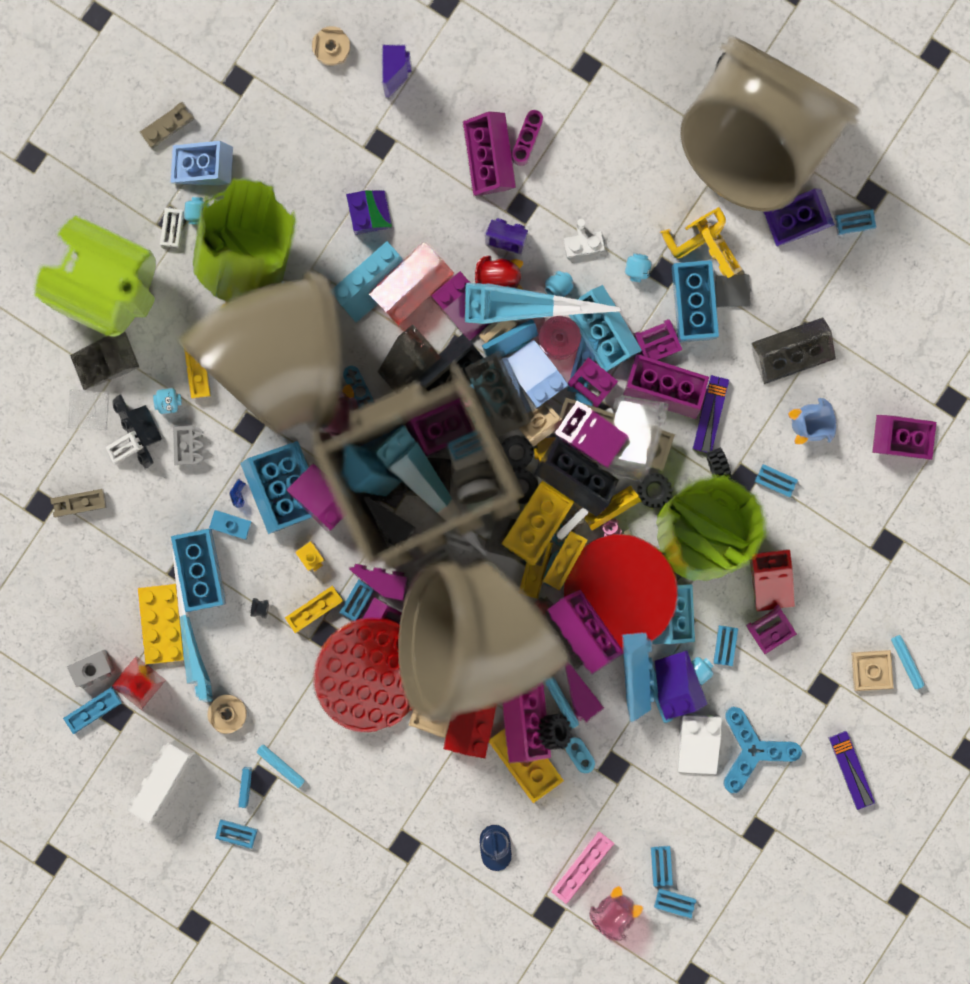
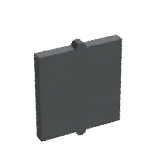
M749 274L734 275L730 278L724 275L715 276L717 307L750 306V292L752 289L749 284Z

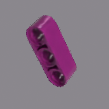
M531 110L527 113L514 146L512 160L518 166H523L529 161L541 130L543 115L538 110ZM535 116L540 121L537 124H532L529 119ZM525 134H530L533 139L530 142H525L522 137ZM518 152H524L526 157L520 160L515 155Z

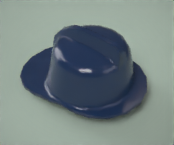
M500 825L487 826L480 834L481 858L483 864L488 869L500 871L505 869L511 862L510 837L507 830Z

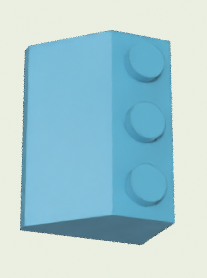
M693 584L678 585V602L675 614L665 631L652 641L653 644L695 642Z

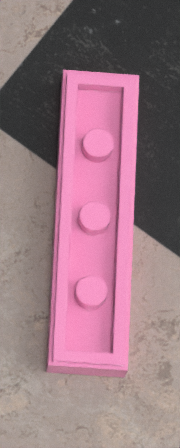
M598 831L551 892L567 904L608 853L614 842Z

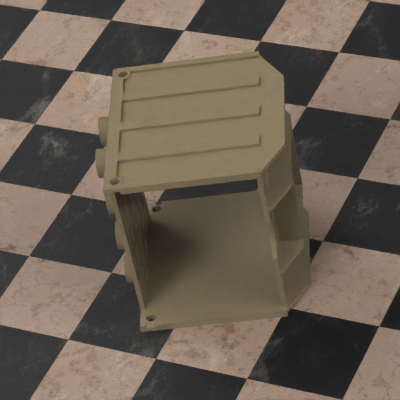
M455 364L452 367L457 383L430 395L426 387L416 382L363 409L352 412L351 416L356 431L337 440H334L327 432L313 431L316 444L314 451L367 565L383 562L387 570L393 569L412 560L413 558L409 550L416 546H420L423 553L432 551L448 543L445 533L456 528L459 536L466 535L484 526L480 516L492 511L495 519H500L520 509L516 500L524 497L525 494L476 389H473L462 369ZM464 397L509 495L389 551L377 523L364 501L363 493L359 490L351 489L346 483L347 479L343 475L345 447L348 444L360 447L405 425L415 417Z

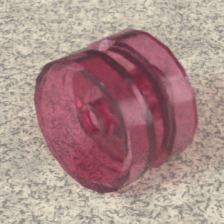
M565 316L551 317L540 328L538 337L539 347L548 358L558 361L565 360L574 355L578 349L581 333L579 327L572 319ZM558 334L562 335V341H558L556 339V336L558 337Z

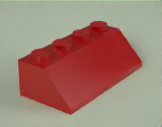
M497 704L483 709L455 713L450 718L443 749L466 756L486 759Z

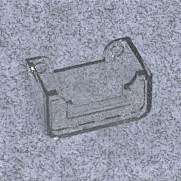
M621 395L620 398L616 397L613 409H616L613 425L628 434L629 437L610 466L607 468L599 463L598 468L642 483L651 468L669 404Z

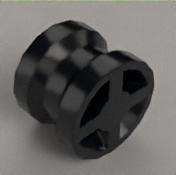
M253 598L250 616H261L266 619L269 600L259 601L258 598Z

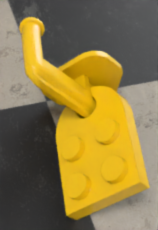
M720 207L686 226L685 230L696 226L700 233L679 247L670 234L671 229L660 231L666 245L675 258H682L704 243H707L710 248L709 253L714 260L717 259L720 264L719 270L724 276L730 278L743 270L720 234L726 223L725 215ZM712 215H715L718 220L714 225L707 221Z

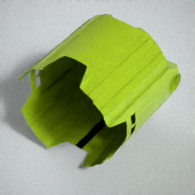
M233 179L225 191L218 193L209 200L206 195L201 208L193 253L194 275L214 297L226 302L260 288L281 284L296 230L295 210L289 214L286 208L276 200L273 185L269 186L261 181ZM224 195V198L216 201L217 197ZM214 199V203L207 207V204Z
M74 215L57 233L70 248L60 267L40 266L34 288V296L54 311L106 336L121 335L135 317H147L156 299L149 291L155 273L156 259L150 249ZM74 252L78 255L76 261L70 259ZM69 261L74 263L71 272L65 270Z
M716 475L700 478L693 484L688 483L667 504L665 503L657 515V540L660 551L666 556L674 572L689 580L709 581L721 578L728 573H733L749 563L750 558L756 554L755 551L758 544H761L767 533L765 531L766 517H764L762 504L756 497L757 494L748 492L739 484L731 481L727 475L725 477Z

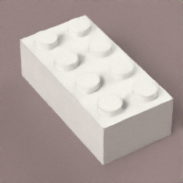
M176 740L171 743L168 742L167 745L165 744L159 753L162 755L161 758L155 761L149 770L152 772L151 775L142 781L139 787L142 789L141 792L132 798L129 804L132 807L129 812L148 823L153 821L159 814L195 751Z

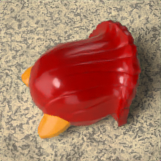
M483 256L476 264L475 284L488 283L523 290L519 285L521 281L520 268L523 266V261L502 258L492 261L491 256Z

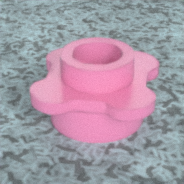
M617 519L609 520L600 526L604 536L622 534V530L618 527L619 522Z

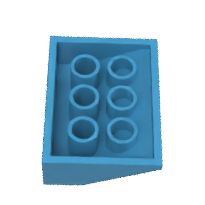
M298 441L247 458L240 463L268 534L312 518L286 491L309 468Z

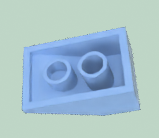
M222 141L173 145L171 183L196 185L230 184L233 146Z
M532 340L503 361L535 408H538L568 386L562 375L535 340Z

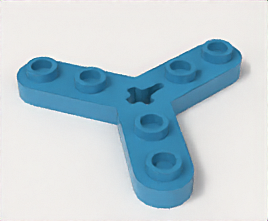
M730 707L726 711L725 719L742 749L723 781V785L728 792H739L759 761H796L801 757L802 749L795 742L759 741L742 709ZM755 745V748L763 749V752H755V755L752 756L748 749Z

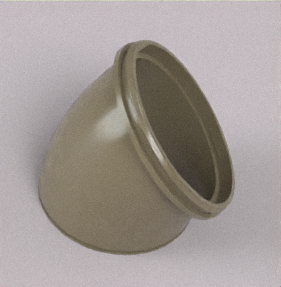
M731 35L727 38V43H722L719 47L726 53L717 69L682 119L680 128L682 147L696 174L709 188L724 199L750 210H777L788 205L795 198L831 150L848 122L857 125L859 120L856 117L858 114H861V108L791 66Z
M306 272L301 281L264 287L239 296L209 313L184 333L181 339L177 340L210 375L278 436H281L282 432L284 433L295 426L305 423L311 431L325 428L331 424L338 396L339 341L333 294L325 276Z
M478 558L461 568L451 561L434 562L423 567L413 579L404 602L400 622L399 667L407 701L413 711L422 718L433 722H443L450 719L455 713L483 709L508 701L530 691L568 664V658L563 647L542 617L514 585L485 560Z

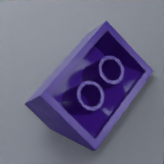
M382 45V84L385 98H389L408 79V73H412L410 51H406V45Z

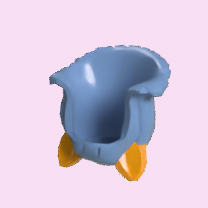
M819 398L818 404H808L800 409H793L788 413V416L792 419V429L797 434L794 441L795 444L801 445L807 441H819L824 438L828 440V443L833 440L836 433V417L829 401Z

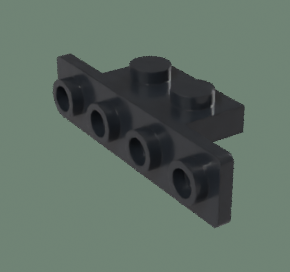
M120 394L112 400L113 409L121 419L122 428L127 433L136 432L134 436L139 438L138 444L143 447L137 451L138 461L143 465L144 469L149 468L154 462L147 446L161 441L162 437L147 406L144 405L129 411Z

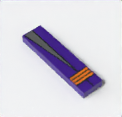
M710 375L693 450L706 453L713 449L730 379Z
M845 730L828 737L856 810L874 804L875 801L848 732Z

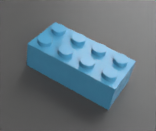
M712 260L674 263L672 265V278L679 342L717 339L719 331Z
M212 529L171 536L185 612L225 605L226 599Z

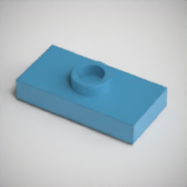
M214 510L209 528L246 540L252 521Z

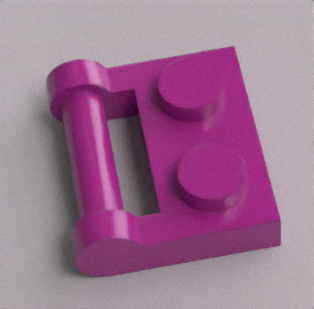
M670 319L664 320V323L643 332L637 331L634 333V337L642 349L641 353L643 356L660 360L682 351ZM665 330L668 331L669 335L647 344L644 343L643 339Z
M588 357L567 384L571 388L574 387L593 402L592 405L597 408L618 383V380ZM582 377L601 394L597 397L582 385L578 379Z
M779 605L773 607L774 610L752 624L751 622L746 624V627L764 655L797 635ZM779 616L780 621L763 632L757 633L756 630Z

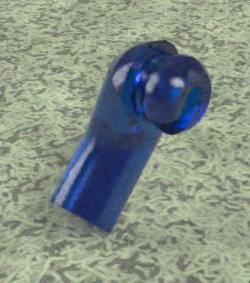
M237 479L229 492L231 502L237 508H241L245 504L241 491L246 483L240 479Z

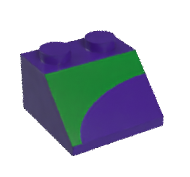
M364 190L346 194L355 235L392 228L385 190Z

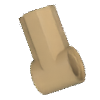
M515 320L493 322L478 336L484 343H487L514 329L518 323Z

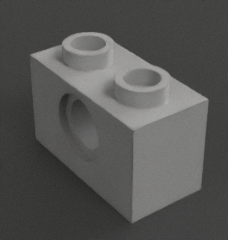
M106 650L99 651L67 666L75 686H82L83 689L93 685V680L100 678V681L111 677L110 673L115 671ZM90 665L96 668V673L93 676L88 673Z

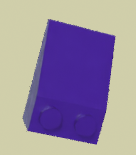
M817 188L796 196L783 208L763 211L777 247L835 225L823 192Z
M496 218V221L491 220L486 230L485 245L522 255L528 230L523 225H509L506 220Z
M687 650L655 660L658 700L665 720L698 711L708 705Z

